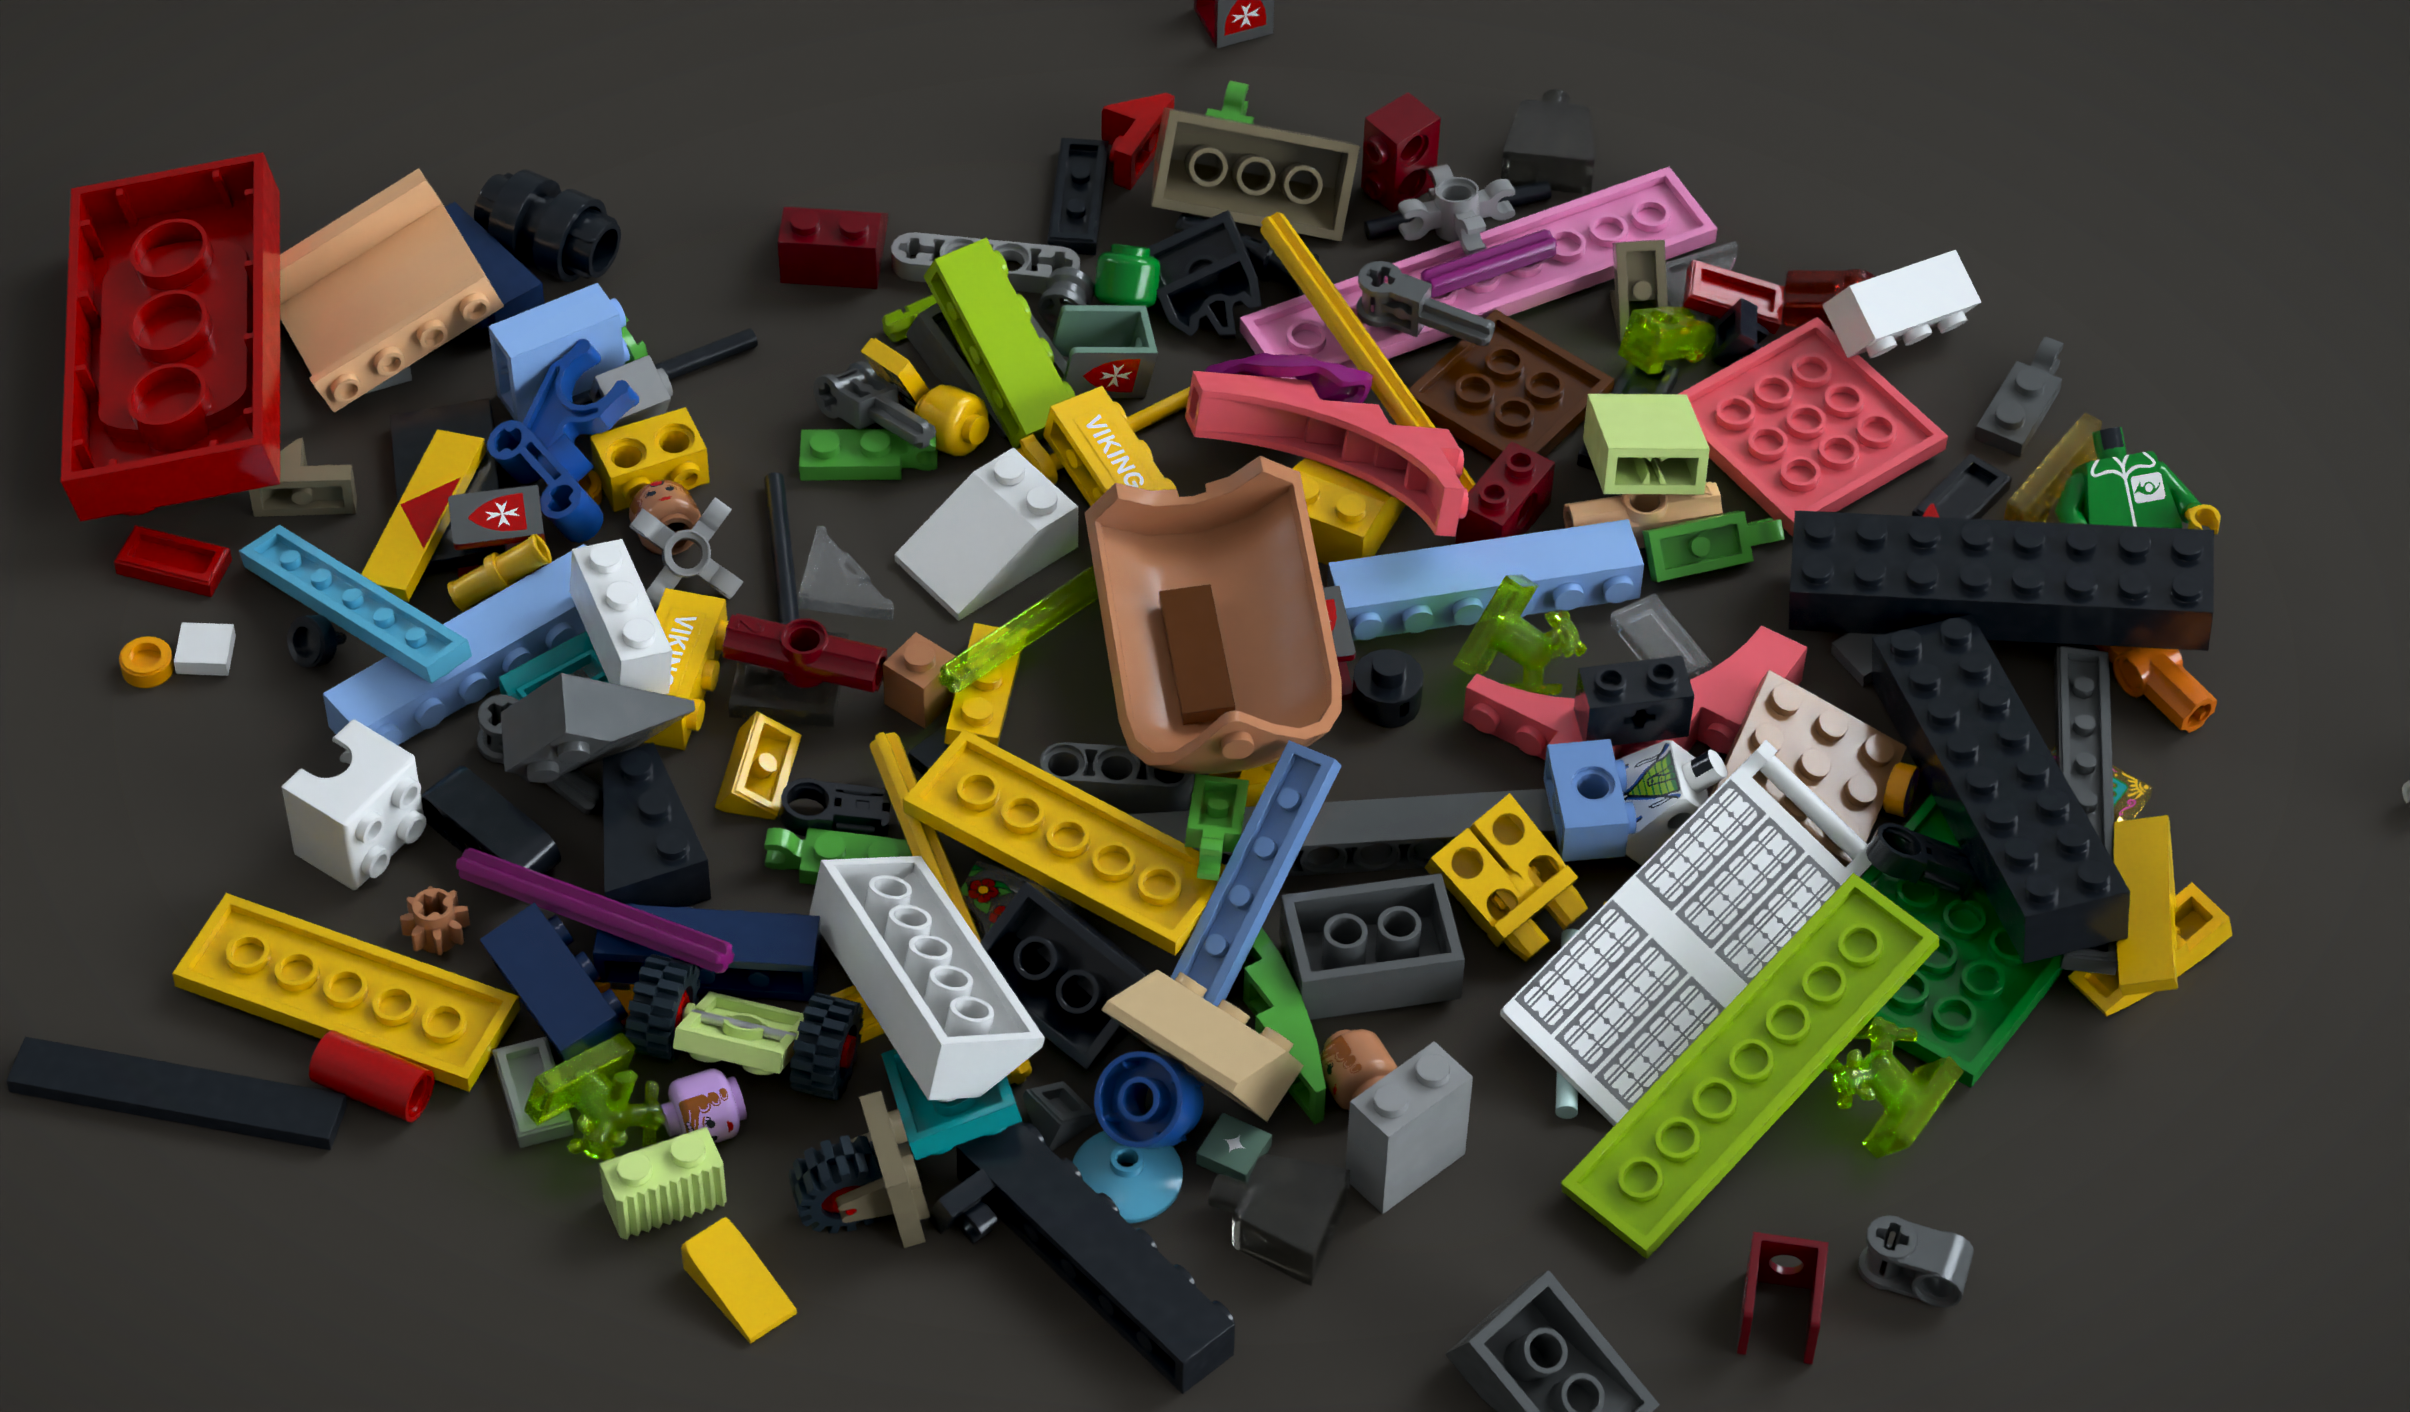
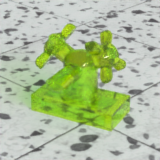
M1506 575L1453 664L1468 675L1483 674L1488 671L1498 652H1501L1523 666V682L1503 683L1504 685L1543 695H1558L1562 692L1563 684L1544 683V667L1552 659L1560 657L1562 653L1566 658H1569L1574 653L1579 657L1586 652V646L1579 640V633L1570 620L1569 612L1565 610L1558 613L1551 611L1545 614L1547 622L1553 627V629L1546 633L1541 632L1524 620L1521 614L1538 588V585L1523 575Z
M1880 1016L1875 1017L1869 1027L1864 1026L1853 1038L1871 1040V1050L1865 1057L1862 1058L1861 1051L1855 1049L1848 1053L1847 1064L1842 1065L1835 1058L1825 1068L1834 1075L1831 1083L1833 1088L1840 1093L1837 1100V1105L1840 1109L1850 1108L1853 1095L1858 1094L1864 1101L1876 1098L1885 1108L1881 1118L1862 1142L1876 1158L1910 1147L1964 1072L1950 1056L1920 1066L1911 1073L1892 1052L1894 1042L1898 1040L1916 1041L1918 1035L1916 1029L1911 1027L1898 1028L1896 1024L1885 1021Z
M623 1033L536 1076L524 1108L526 1114L538 1126L575 1107L582 1114L577 1121V1127L584 1135L582 1138L572 1139L568 1144V1150L572 1154L584 1151L590 1157L601 1159L602 1162L616 1157L611 1150L613 1147H621L627 1142L628 1135L624 1131L629 1126H643V1148L656 1144L655 1131L665 1123L661 1104L657 1100L659 1085L656 1081L646 1082L645 1101L643 1104H630L628 1102L638 1075L633 1070H628L636 1048Z

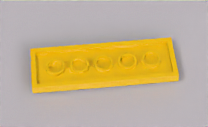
M965 729L903 798V812L1174 956L1191 937L1218 883L1215 880L1197 878L1200 851L1192 847H1185V844ZM1221 863L1219 879L1226 867L1223 863Z
M228 893L224 895L172 973L175 987L320 1039L329 1031L335 1030L433 1071L435 1080L470 1092L493 1055L492 1050L497 1048L520 1010L519 996Z

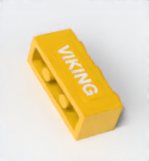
M1103 386L1050 406L1043 436L1090 507L1115 483L1151 491L1176 489L1174 483L1169 478H1164L1154 463L1147 443L1141 439L1139 440L1129 426L1122 406L1118 402L1112 401Z
M665 588L656 611L657 618L672 649L669 694L665 695L694 700L695 711L644 743L654 742L655 745L685 750L692 730L699 731L702 726L705 714V694L707 691L713 692L716 688L720 672L718 659L721 651L723 652L722 645L729 621H727L726 599Z

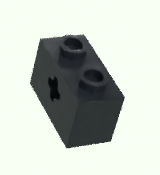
M1682 655L1578 668L1574 711L1583 741L1611 739L1612 746L1689 736L1694 693Z

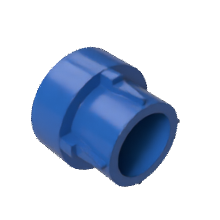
M1143 1051L1129 1052L1114 1059L1099 1077L1094 1095L1096 1116L1107 1135L1122 1145L1145 1149L1174 1146L1181 1141L1187 1140L1185 1135L1195 1128L1201 1118L1204 1106L1201 1087L1204 1086V1083L1198 1081L1181 1063L1172 1057ZM1150 1087L1154 1101L1152 1108L1146 1113L1145 1097Z

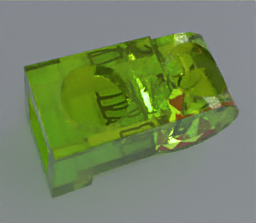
M1680 306L1634 309L1626 327L1618 355L1647 374L1661 373L1665 360L1684 358L1691 363L1702 360L1714 344L1715 328L1708 322L1696 320L1689 310Z

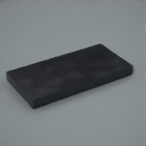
M490 398L390 415L397 504L437 429L481 437L485 440L487 451L465 494L501 489L498 462L490 455L487 443L491 432L495 429ZM450 521L423 574L483 564V559L491 553L502 554L507 551V544L456 550L453 545Z

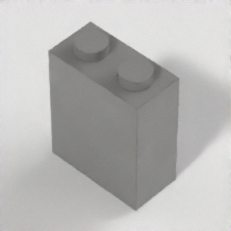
M1435 1041L1350 1101L1345 1179L1381 1214H1384L1465 1155L1473 1076Z

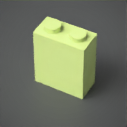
M1588 394L1583 441L1603 494L1704 495L1710 448L1687 394Z

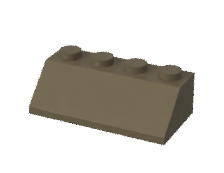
M1164 107L1155 152L1151 206L1206 217H1214L1229 210L1235 222L1262 227L1261 221L1266 216L1280 212L1285 215L1298 234L1342 242L1360 146L1342 140Z

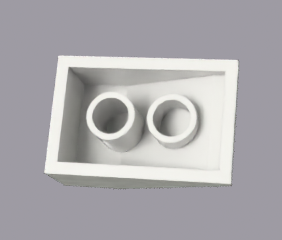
M1012 448L975 470L894 554L895 562L951 615L960 621L1078 547V506L1015 448Z

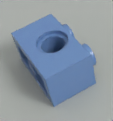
M1611 739L1547 744L1543 779L1558 849L1563 862L1625 856L1628 834L1636 833V812L1633 802H1625L1623 792H1626L1627 789L1625 763L1623 760H1615Z

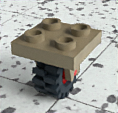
M881 1091L861 1096L859 1098L869 1132L858 1135V1137L851 1140L849 1135L839 1136V1143L831 1145L830 1139L820 1142L822 1149L817 1151L810 1147L804 1151L805 1159L796 1158L792 1163L794 1169L789 1170L788 1177L799 1218L801 1217V1221L806 1227L811 1225L814 1231L821 1232L827 1227L828 1233H838L840 1226H846L847 1232L857 1230L856 1223L863 1221L868 1226L875 1222L874 1218L894 1214L904 1248L924 1243L926 1241L920 1220L929 1218L930 1214L899 1109L887 1112Z

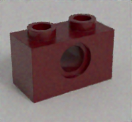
M1511 441L1468 492V510L1465 518L1458 521L1455 544L1525 534L1551 503L1555 462Z

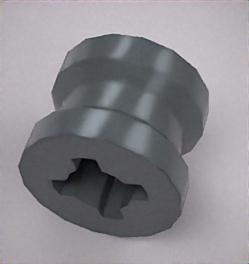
M1070 267L1055 269L1051 272L1046 284L1047 290L1042 293L1038 303L1039 314L1043 320L1056 327L1062 306L1091 304L1094 297V282L1088 275L1078 269Z

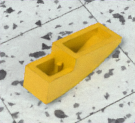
M2192 882L2176 895L2177 914H2175L2177 951H2175L2177 977L2196 965L2232 936L2229 916ZM2118 967L2115 975L2074 971L2068 976L2069 981L2106 1017L2154 993L2122 995L2119 986Z

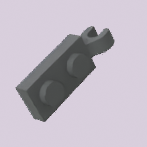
M2045 336L2036 351L2031 366L2019 361L2015 362L1976 426L1975 440L2021 457L2060 392L2062 378L2054 374L2060 365V360L2057 357L2064 343Z

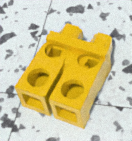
M1510 793L1477 819L1470 828H1466L1432 856L1425 866L1430 875L1442 873L1445 887L1463 905L1481 929L1487 933L1488 938L1497 948L1505 942L1525 962L1550 941L1532 920L1543 909L1549 912L1563 930L1568 928L1588 910L1579 892L1573 886L1578 876L1568 865H1565L1556 850Z

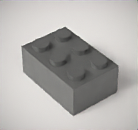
M1442 873L1281 895L1279 936L1287 968L1303 998L1310 1020L1461 999L1465 958Z

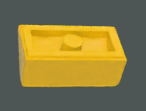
M756 711L740 727L737 733L715 808L723 812L774 820L778 816L781 795L787 786L802 735Z

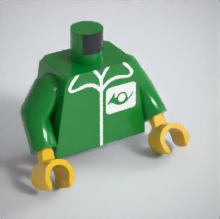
M2113 427L2091 433L2097 460L2086 462L2072 470V475L2066 480L2055 509L2059 523L2181 529L2183 528L2182 522L2188 523V529L2203 530L2202 526H2207L2214 530V535L2218 534L2221 518L2219 511L2215 507L2201 504L2164 462L2158 461L2153 451L2127 455L2122 427Z

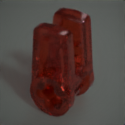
M1850 269L1847 271H1788L1785 280V298L1782 311L1784 325L1800 327L1818 317L1834 331L1822 305L1850 285L1874 278L1875 276L1868 271L1860 269Z

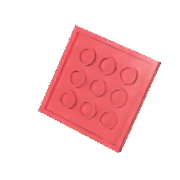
M1818 317L1679 393L1687 394L1710 448L1709 458L1774 520L1781 519L1783 528L1792 537L1794 533L1795 510L1838 512L1946 450L1948 435L1859 354L1847 358L1837 335Z

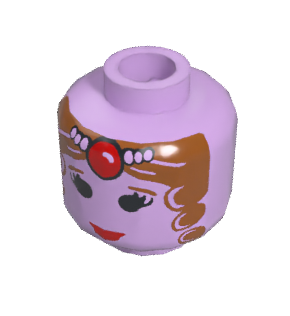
M716 1068L672 1081L668 1091L669 1102L660 1105L661 1115L669 1137L678 1134L683 1135L707 1127L714 1143H718L735 1137L739 1132L740 1121L747 1119L744 1099L734 1076L726 1078Z

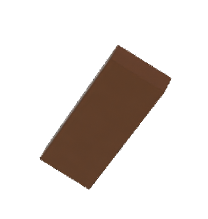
M1211 584L1159 591V604L1183 725L1216 721L1224 713L1235 711V702Z

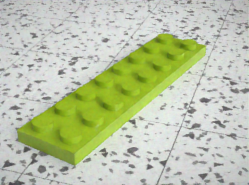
M1853 873L1561 1182L1562 1192L1644 1258L1648 1259L1939 947V936Z

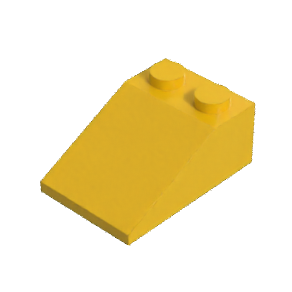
M1304 458L1292 469L1299 471L1301 474L1318 562L1328 565L1330 562L1375 556L1406 504L1383 489L1329 465Z

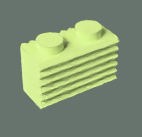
M707 1127L599 1163L605 1204L620 1238L628 1240L630 1234L639 1236L641 1230L649 1233L652 1227L660 1229L663 1223L671 1225L673 1219L681 1221L684 1215L692 1218L694 1212L703 1214L705 1208L713 1210L716 1204L724 1207L727 1201L723 1161Z

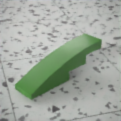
M1261 927L1242 966L1244 969L1243 1001L1256 1016L1255 1031L1261 1034L1267 1026L1294 1044L1289 1053L1304 1066L1288 1089V1092L1315 1125L1324 1120L1326 1093L1317 1039L1303 998L1280 952Z

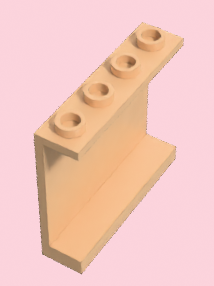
M419 168L280 254V319L312 374L310 377L312 384L334 413L504 307V304L442 201Z

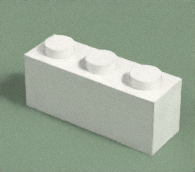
M1953 250L1850 285L1822 306L1847 358L1864 352H1868L1869 357L1874 358L1897 346L1896 341L1903 339L1905 345L1908 346L1933 333L1931 329L1938 327L1940 333H1945L1967 322L1965 313L1980 304L1981 300L1957 251Z
M623 539L572 549L570 594L609 683L660 694H669L672 649Z

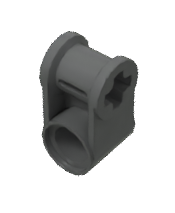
M1882 1216L1871 1222L1866 1232V1244L1868 1247L1863 1249L1858 1259V1272L1868 1285L1877 1289L1889 1290L1916 1298L1936 1307H1952L1961 1301L1974 1254L1973 1247L1967 1239L1954 1232L1939 1231L1906 1221L1898 1216ZM1894 1231L1896 1235L1893 1244H1887L1890 1232ZM1882 1260L1888 1262L1884 1274L1879 1272Z

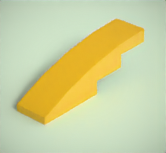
M2164 815L2114 822V864L2130 890L2128 938L2116 941L2119 986L2122 995L2178 989L2175 951H2177L2175 926L2177 908L2169 817Z

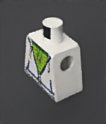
M1664 740L1617 759L1623 760L1626 768L1627 789L1626 792H1623L1625 802L1632 801L1636 812V833L1628 834L1626 855L1643 866L1708 800L1707 788L1727 777L1726 766L1714 750L1710 749L1695 758L1674 741Z

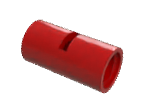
M335 1030L329 1031L320 1040L312 1055L309 1066V1078L312 1082L335 1092L346 1094L347 1097L410 1123L417 1120L426 1108L435 1082L433 1071Z

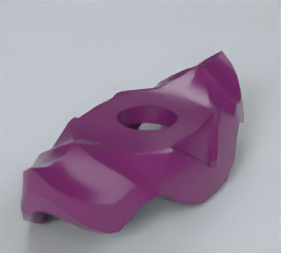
M1260 353L1243 359L1228 360L1210 365L1204 370V372L1263 377H1295L1300 380H1310L1320 399L1353 403L1364 402L1371 389L1373 377L1367 371L1349 368L1338 363L1319 361L1304 354L1273 355Z

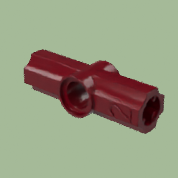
M732 614L726 627L725 639L722 645L723 658L782 671L785 679L790 684L802 688H810L822 682H829L874 693V691L878 692L883 681V663L887 660V648L828 635L826 628L820 622L810 618L796 619L785 625L743 614Z

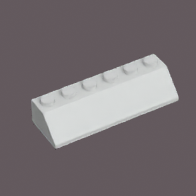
M921 856L821 860L809 915L820 916L822 936L928 1101L950 1102L959 1098L981 1097L1043 1047L1045 1037Z

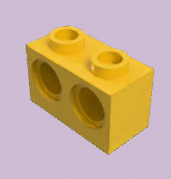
M686 407L590 436L594 471L601 479L602 488L614 512L630 507L634 495L645 485L654 481H674L681 484L687 490L710 483L707 448Z

